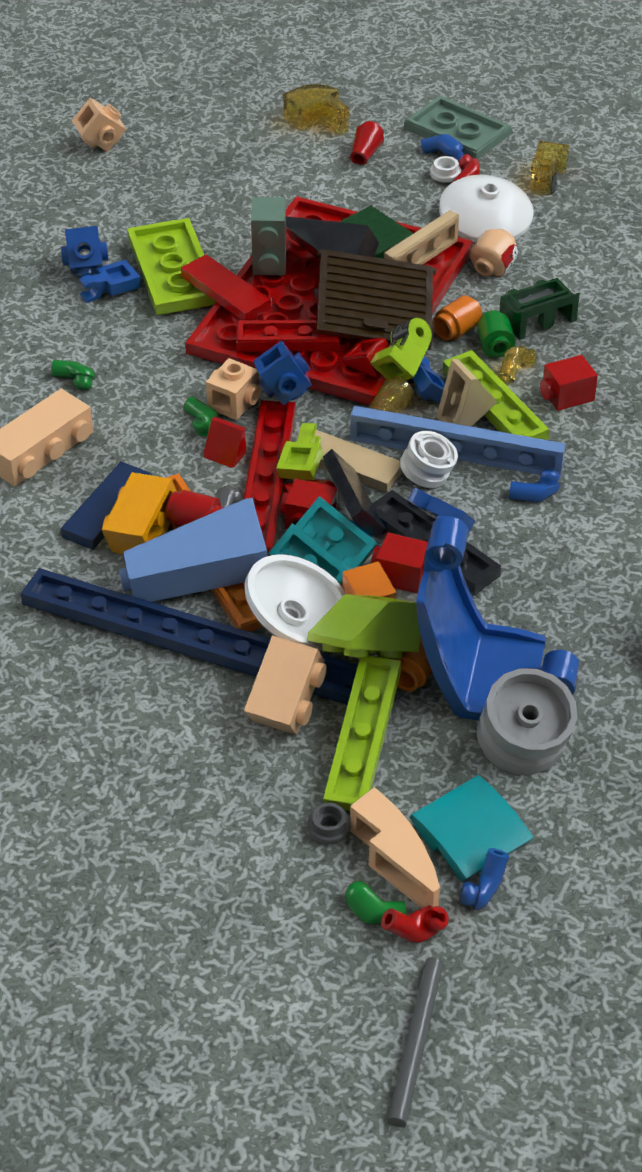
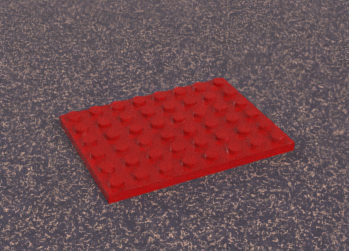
M298 196L293 199L286 209L287 217L339 222L357 213V211ZM397 222L409 231H411L412 233H415L422 229L420 227ZM287 232L286 275H253L252 255L237 274L242 280L271 299V309L252 320H317V304L314 300V289H317L319 285L320 260L293 241ZM458 237L456 243L423 264L436 268V274L433 275L432 315L469 258L473 241ZM217 302L185 342L186 354L221 364L230 358L255 369L257 368L253 360L265 352H236L237 321L241 319ZM339 337L340 351H291L293 355L299 352L309 365L311 370L307 372V376L312 385L308 388L375 407L390 383L382 374L374 377L344 365L343 357L362 340Z

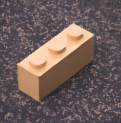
M61 388L0 429V477L15 487L26 478L34 476L39 469L52 460L59 459L64 452L77 443L85 441L93 433L91 407Z

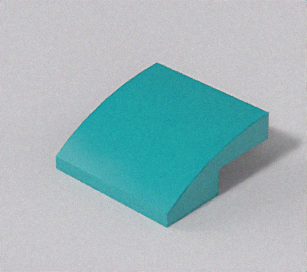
M319 496L296 525L291 524L269 554L291 555L312 562L328 572L342 586L343 571L362 566L373 553L374 548L379 546V544Z
M479 775L409 816L429 848L433 852L439 849L462 883L482 871L489 848L503 850L509 855L534 838L506 800Z

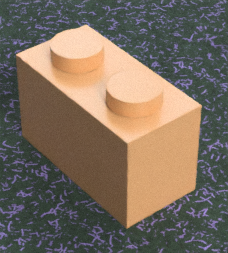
M272 635L244 712L251 721L291 734H298L301 725L305 726L310 719L313 703L310 702L314 688H319L325 678L327 667L319 650Z

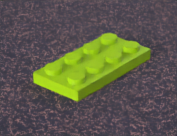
M189 218L127 228L128 241L156 315L206 307L216 303V301L181 277V267L204 255Z

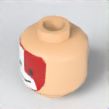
M486 230L479 237L470 252L471 262L475 270L480 275L486 277L490 275H504L517 258L518 248L516 241L506 230Z

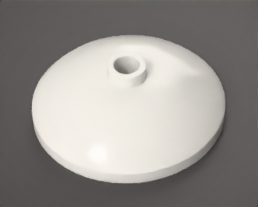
M471 175L454 181L443 191L439 203L440 216L449 210L459 214L458 236L475 243L486 230L490 229L506 230L516 239L529 229L533 219V206L528 196L512 182L492 175Z
M271 555L257 561L245 579V596L256 619L268 632L276 637L322 650V643L307 640L308 632L346 594L343 587L324 569L299 557Z

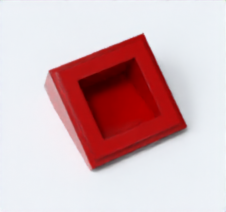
M386 338L359 341L343 357L342 361L344 365L378 377L381 374L370 362L375 353L388 348L389 344Z
M213 417L204 448V458L234 468L246 454L245 427Z

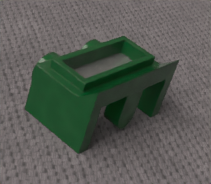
M559 278L548 281L539 280L533 286L521 290L511 289L500 297L499 311L509 318L514 335L521 340L525 338L527 318L538 315V323L546 330L554 325L556 309L571 323L577 321L580 292L573 294Z

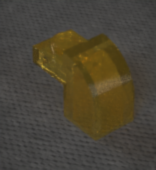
M308 84L283 94L284 119L301 131L319 123H322L339 136L349 131V107L339 101V90L337 88L323 84Z

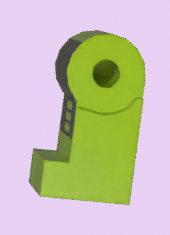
M416 317L396 326L391 332L389 347L375 353L370 362L394 386L415 376L432 338L431 329L427 322Z

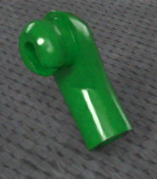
M189 397L184 403L183 410L196 418L195 421H192L195 433L199 436L207 437L211 419L213 417L218 418L217 411L197 398Z

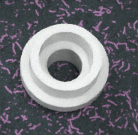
M449 156L435 159L434 164L430 168L431 177L443 183L452 182L461 172L458 161Z

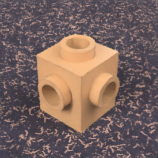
M92 98L87 100L72 119L73 124L86 144L92 148L99 146L105 151H109L121 139L122 134L126 130L119 119L121 114L110 104L103 106Z
M228 358L219 369H215L212 372L210 378L206 381L207 405L216 410L217 413L238 420L251 405L257 403L260 397L261 387L258 382V370Z

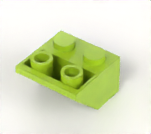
M345 594L308 632L307 640L322 643L323 651L344 653L345 656L366 658L369 654H378L379 657L401 659L403 651L419 652L420 630L416 602L382 596Z

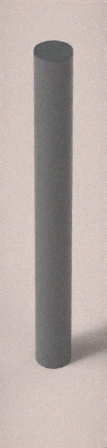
M430 957L425 962L388 1116V1123L390 1125L404 1128L407 1124L444 965L438 958Z

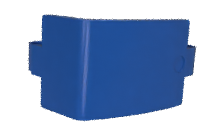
M437 516L431 528L424 556V571L416 606L420 635L428 662L452 711L460 718L479 721L492 685L503 674L519 668L539 669L552 674L563 682L573 695L579 670V660L576 655L566 650L549 651L545 654L541 667L546 640L545 636L519 628L486 623L474 603L460 567L469 535L468 527L458 518Z

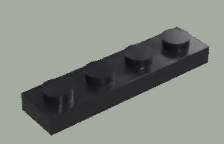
M393 490L372 503L385 527L384 532L428 542L431 528L435 521L434 518ZM467 542L460 567L469 592L476 595L500 577L501 565Z

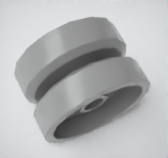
M519 668L503 674L492 685L477 724L478 743L485 757L499 769L514 775H534L550 769L561 758L578 718L576 701L569 688L554 675L542 670Z

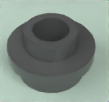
M324 803L317 806L309 816L308 832L314 840L320 843H339L350 832V818L341 806L334 803ZM326 824H332V825H334V826H333V827H326V826H324V825H326Z

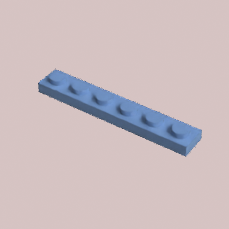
M354 406L351 412V441L406 450L409 441L415 433L432 431L446 437L455 446L458 460L538 475L544 469L558 471L561 478L566 443Z

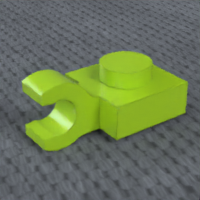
M302 423L297 441H286L276 467L279 478L314 480L323 455L321 436H315L317 423Z

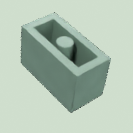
M252 197L251 237L253 275H286V197Z

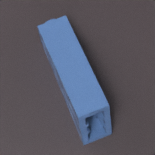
M253 498L243 499L124 551L126 568L119 569L123 591L131 590L133 597L149 602L244 583L253 565L260 559L268 556Z

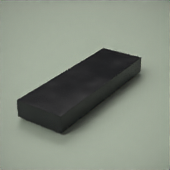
M331 449L323 456V462L351 518L372 537L376 538L385 530L379 515L355 469Z

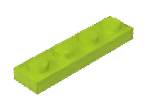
M472 350L443 361L442 372L447 376L451 360L458 358L494 397L497 403L484 416L499 432L548 440L549 428Z
M369 655L366 658L360 657L323 797L324 803H334L341 806L344 810L350 811V806L372 789L402 670L400 660Z

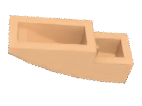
M375 787L350 806V832L369 846V866L419 907L439 906L440 885L434 865L422 840L398 808Z

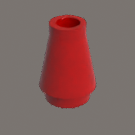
M366 121L357 127L350 155L353 163L366 165L368 159L383 144L384 131L379 124L373 121Z

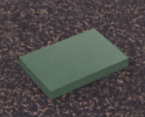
M441 95L404 121V129L424 138L441 134L451 135L461 142L464 155L468 154L472 158L477 159L510 136L512 126Z

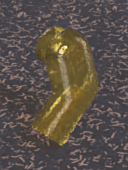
M522 345L508 349L498 377L504 382L513 383L518 368H521L522 365L530 368L535 365L537 359L536 350L527 349L526 346Z

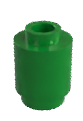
M496 310L484 313L477 324V332L483 352L488 357L508 356L516 345L509 318Z

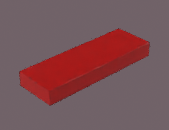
M207 254L181 267L182 278L241 320H252L271 309V299Z
M238 320L236 352H266L281 340L290 351H340V338L338 336L316 333L317 320Z

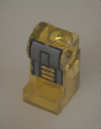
M539 140L531 165V192L540 196H547L556 191L558 172L566 173L568 167L570 145Z

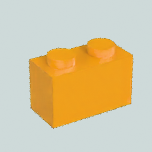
M131 472L125 486L119 490L118 498L112 511L103 521L102 531L112 552L124 555V551L166 533L171 523L166 518L167 503L171 494L176 491L171 478Z

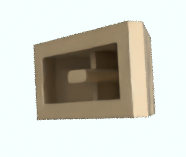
M458 358L452 359L436 417L443 422L472 426L497 401Z

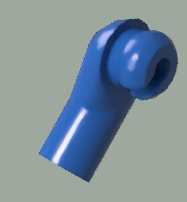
M449 134L421 139L424 154L442 151L447 156L455 158L458 162L464 155L461 142Z
M544 469L540 474V481L534 484L511 481L509 499L541 502L558 492L561 485L558 483L560 474L556 470Z
M496 848L488 849L478 884L476 885L468 881L462 885L459 895V901L462 905L472 906L473 910H480L487 906L501 885L509 858L508 853Z

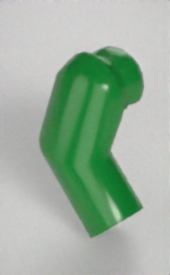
M54 359L52 362L51 373L53 377L74 379V386L79 390H89L92 388V380L95 379L93 369L76 361Z
M363 881L351 883L345 892V901L348 907L365 924H381L383 914L390 908L406 914L405 901H382Z

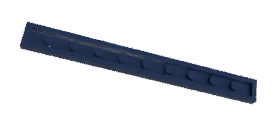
M38 568L21 592L23 605L257 677L271 638L41 568ZM321 654L327 667L322 685L319 688H314L313 695L348 705L358 665Z

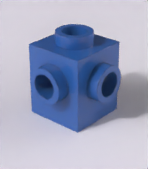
M98 226L65 229L67 246H61L63 266L69 265L71 274H77L78 278L85 275H96V268L103 266L102 261H109L106 241H99ZM82 252H89L87 255H80Z
M282 340L253 360L261 377L258 382L270 398L275 395L283 405L290 400L301 397L306 389L312 385L307 376V372L311 370L309 365L299 352L293 355Z

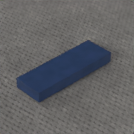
M120 461L61 527L62 538L94 550L105 537L102 531L103 521L112 511L117 501L119 490L125 486L131 472L152 475V473Z

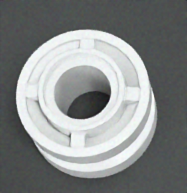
M420 431L415 433L409 441L400 459V467L405 476L415 484L426 488H437L442 486L447 480L450 471L458 460V453L455 446L446 437L432 431Z

